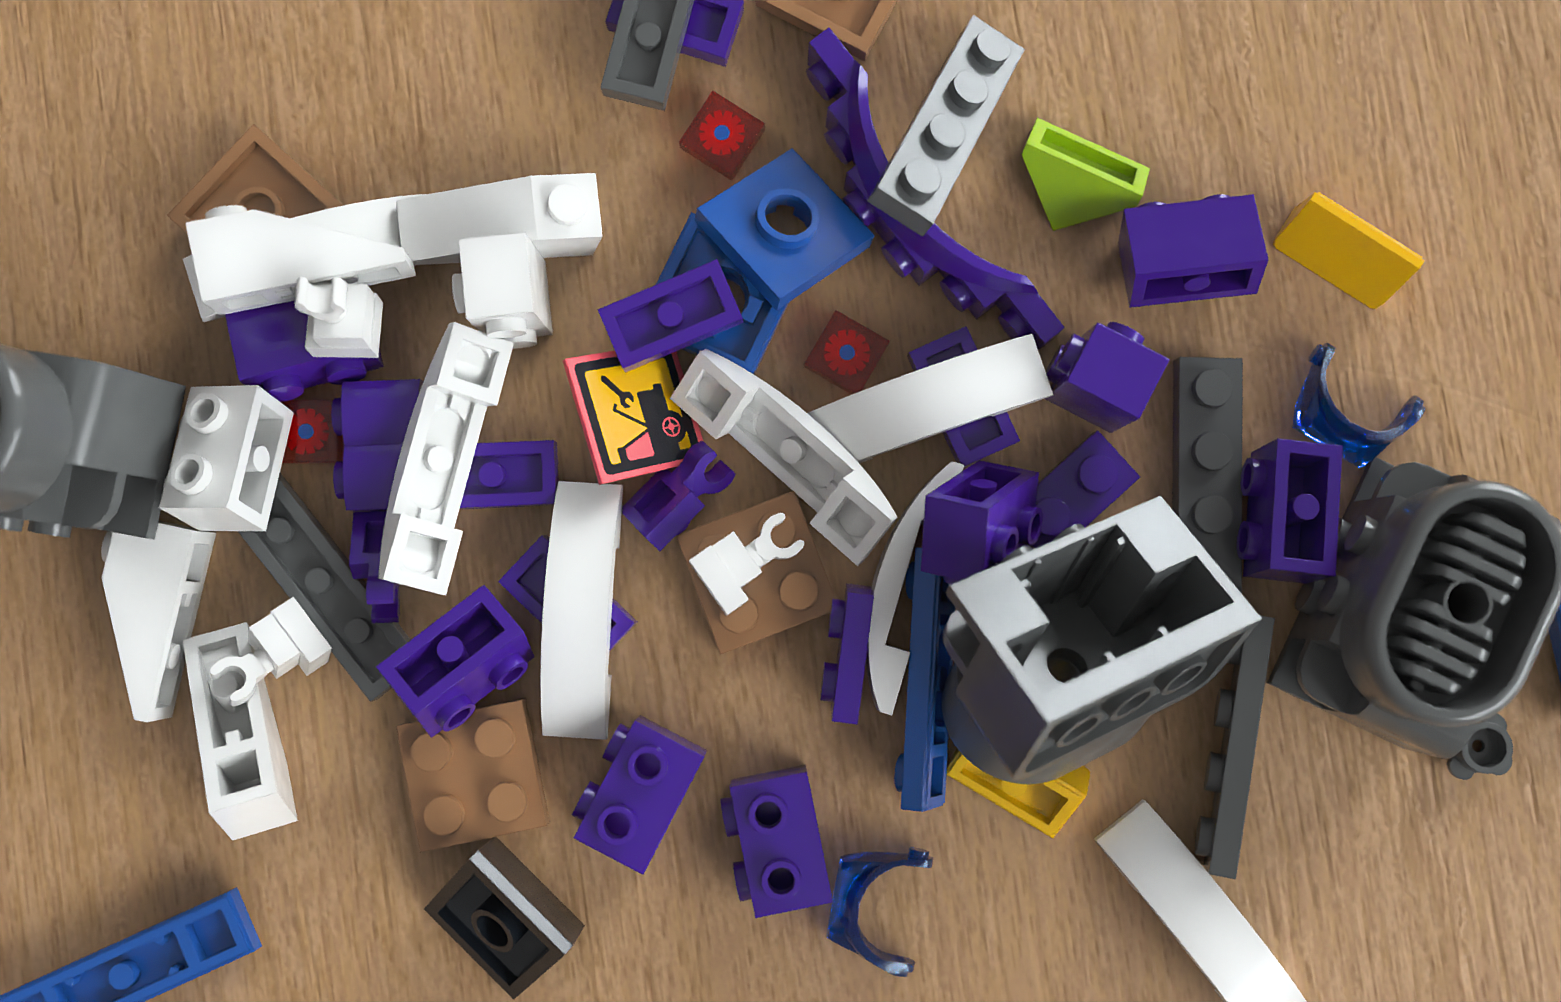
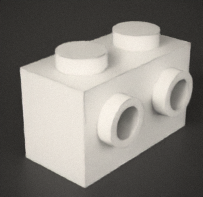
M523 232L458 239L462 273L453 274L452 291L457 312L459 314L466 313V319L471 325H474L479 331L487 333V337L500 338L514 343L512 349L537 345V336L553 335L546 261L528 235Z
M258 385L191 387L184 414L180 421L179 433L168 475L164 481L159 508L199 531H266L294 412Z

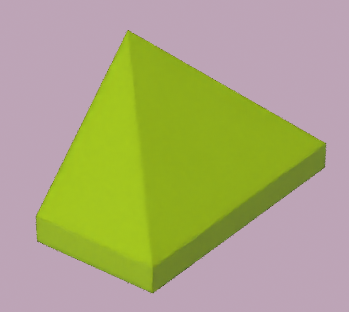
M1040 118L1036 119L1021 154L1053 231L1138 206L1143 197L1150 171L1149 167Z

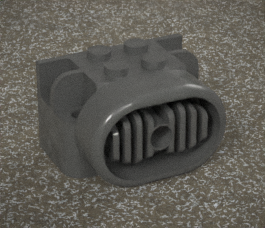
M0 344V529L22 532L24 520H29L27 531L70 538L72 527L104 530L155 540L161 512L159 505L163 494L164 481L168 475L186 386L105 363L18 349Z
M1375 456L1370 457L1343 518H1339L1336 576L1303 584L1295 601V609L1299 611V614L1267 684L1403 749L1443 759L1454 757L1468 743L1477 723L1501 711L1521 690L1560 606V520L1550 515L1530 495L1507 484L1486 480L1478 481L1463 474L1449 476L1428 465L1417 462L1394 466Z
M1158 496L1086 528L1082 524L1072 525L1046 545L1034 550L1030 546L1020 547L1007 555L1000 564L949 585L946 595L957 610L951 614L943 630V643L948 654L955 662L945 680L941 697V710L945 727L954 745L964 757L977 768L995 778L1017 784H1040L1055 780L1127 743L1137 734L1151 715L1183 700L1205 686L1221 671L1262 618L1162 496Z

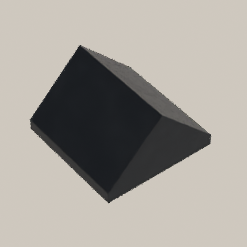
M493 837L481 847L424 908L513 1000L572 948L585 927L497 837Z

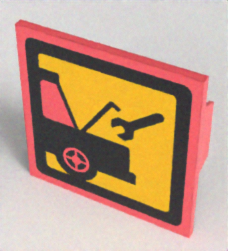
M615 351L563 360L599 485L677 468L683 461L687 451L694 444L703 441L698 423L670 399L684 377L677 351L626 373Z

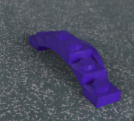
M829 27L809 42V68L806 69V74L815 90L823 99L829 101L834 97L836 100L827 107L826 128L829 131L824 134L825 139L833 153L842 163L847 165L853 161L855 164L853 168L846 172L844 191L847 195L843 197V202L866 227L872 225L886 244L881 247V251L887 262L899 276L904 278L910 274L920 286L939 271L944 278L939 282L940 287L957 310L963 312L968 308L977 320L996 305L1002 312L998 316L999 323L1010 339L1032 334L1037 349L1040 350L1065 327L1041 298L1027 276L996 266L975 255L957 243L935 223L922 237L867 201L888 164L872 122L868 99V74L851 56Z

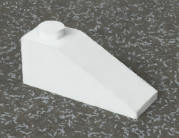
M596 173L526 176L396 200L400 246L405 249L413 265L461 263L458 239L525 232L543 258L593 255L603 237Z
M229 205L213 208L205 213L206 219L186 222L201 300L219 315L294 301L298 277L306 278L314 286H317V284H332V278L334 277L342 279L347 284H368L369 286L416 276L413 262L402 247L255 209L247 211L246 207Z
M159 521L155 540L107 531L103 539L101 556L105 565L102 573V582L134 720L151 722L172 718L186 661L183 640L192 636L216 533L199 531L195 528Z
M247 622L183 640L209 814L232 841L298 821L288 765L265 680L262 679L256 684L255 691L248 701L238 706H231L230 695L244 686L246 682L244 677L237 672H228L217 680L210 678V669L218 660L227 656L242 657L249 652L253 653L255 651L248 642L250 626Z

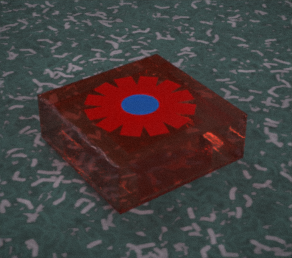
M712 91L680 139V149L732 181L764 133L765 123Z
M835 310L805 361L804 367L852 395L863 390L890 341Z
M288 400L281 402L294 412L282 465H335L336 461H343V436H337L332 425L331 409L333 400Z

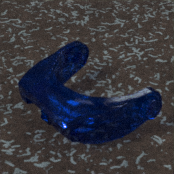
M1328 342L1324 345L1318 344L1308 358L1312 365L1296 402L1293 428L1317 443L1343 446L1342 458L1358 468H1362L1420 420L1426 410V407L1423 406L1424 400L1416 395L1412 396L1404 404L1395 420L1381 431L1367 430L1350 422L1336 408L1330 397L1326 382V370L1336 347Z
M914 847L909 848L908 854L860 852L840 856L826 937L840 946L855 952L861 958L887 971L889 974L907 977L908 973L914 971L915 961L907 957L885 953L873 946L863 935L858 924L859 905L868 886L881 874L902 865L932 868L933 857L929 856V851Z

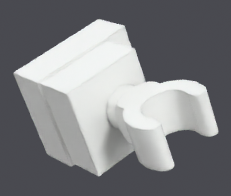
M298 277L295 308L300 312L308 314L305 349L313 357L378 358L383 302L377 293H373L368 284H347L337 277L332 278V284H317V286L311 285L304 277Z
M784 513L770 516L763 524L760 536L745 547L733 531L715 545H710L689 560V564L726 616L749 600L741 588L762 573L760 569L762 566L774 558L789 559L803 548V540L794 542L788 548H779L773 544L771 531L775 526L784 521Z
M292 597L273 609L271 614L249 627L248 642L255 650L253 653L249 652L242 657L227 656L218 660L210 669V678L217 680L228 672L240 673L246 682L241 689L234 691L230 695V705L238 706L252 697L256 684L264 679L269 672L277 679L299 665L306 676H308L329 661L332 648L295 598Z

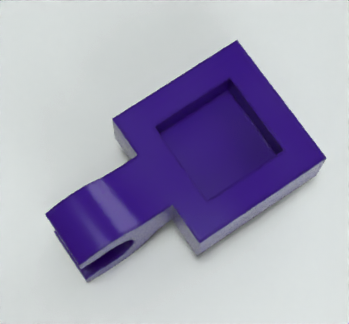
M703 441L694 444L687 451L683 461L672 473L669 470L656 472L622 506V514L659 551L675 536L681 534L688 527L690 521L705 507L697 498L698 496L723 491L731 484L736 475L721 460L714 464L712 469L705 472L707 465L716 458L717 454Z
M387 511L353 512L349 566L353 579L367 578L366 602L367 605H372V623L399 622L400 616L399 584L379 579L381 545Z

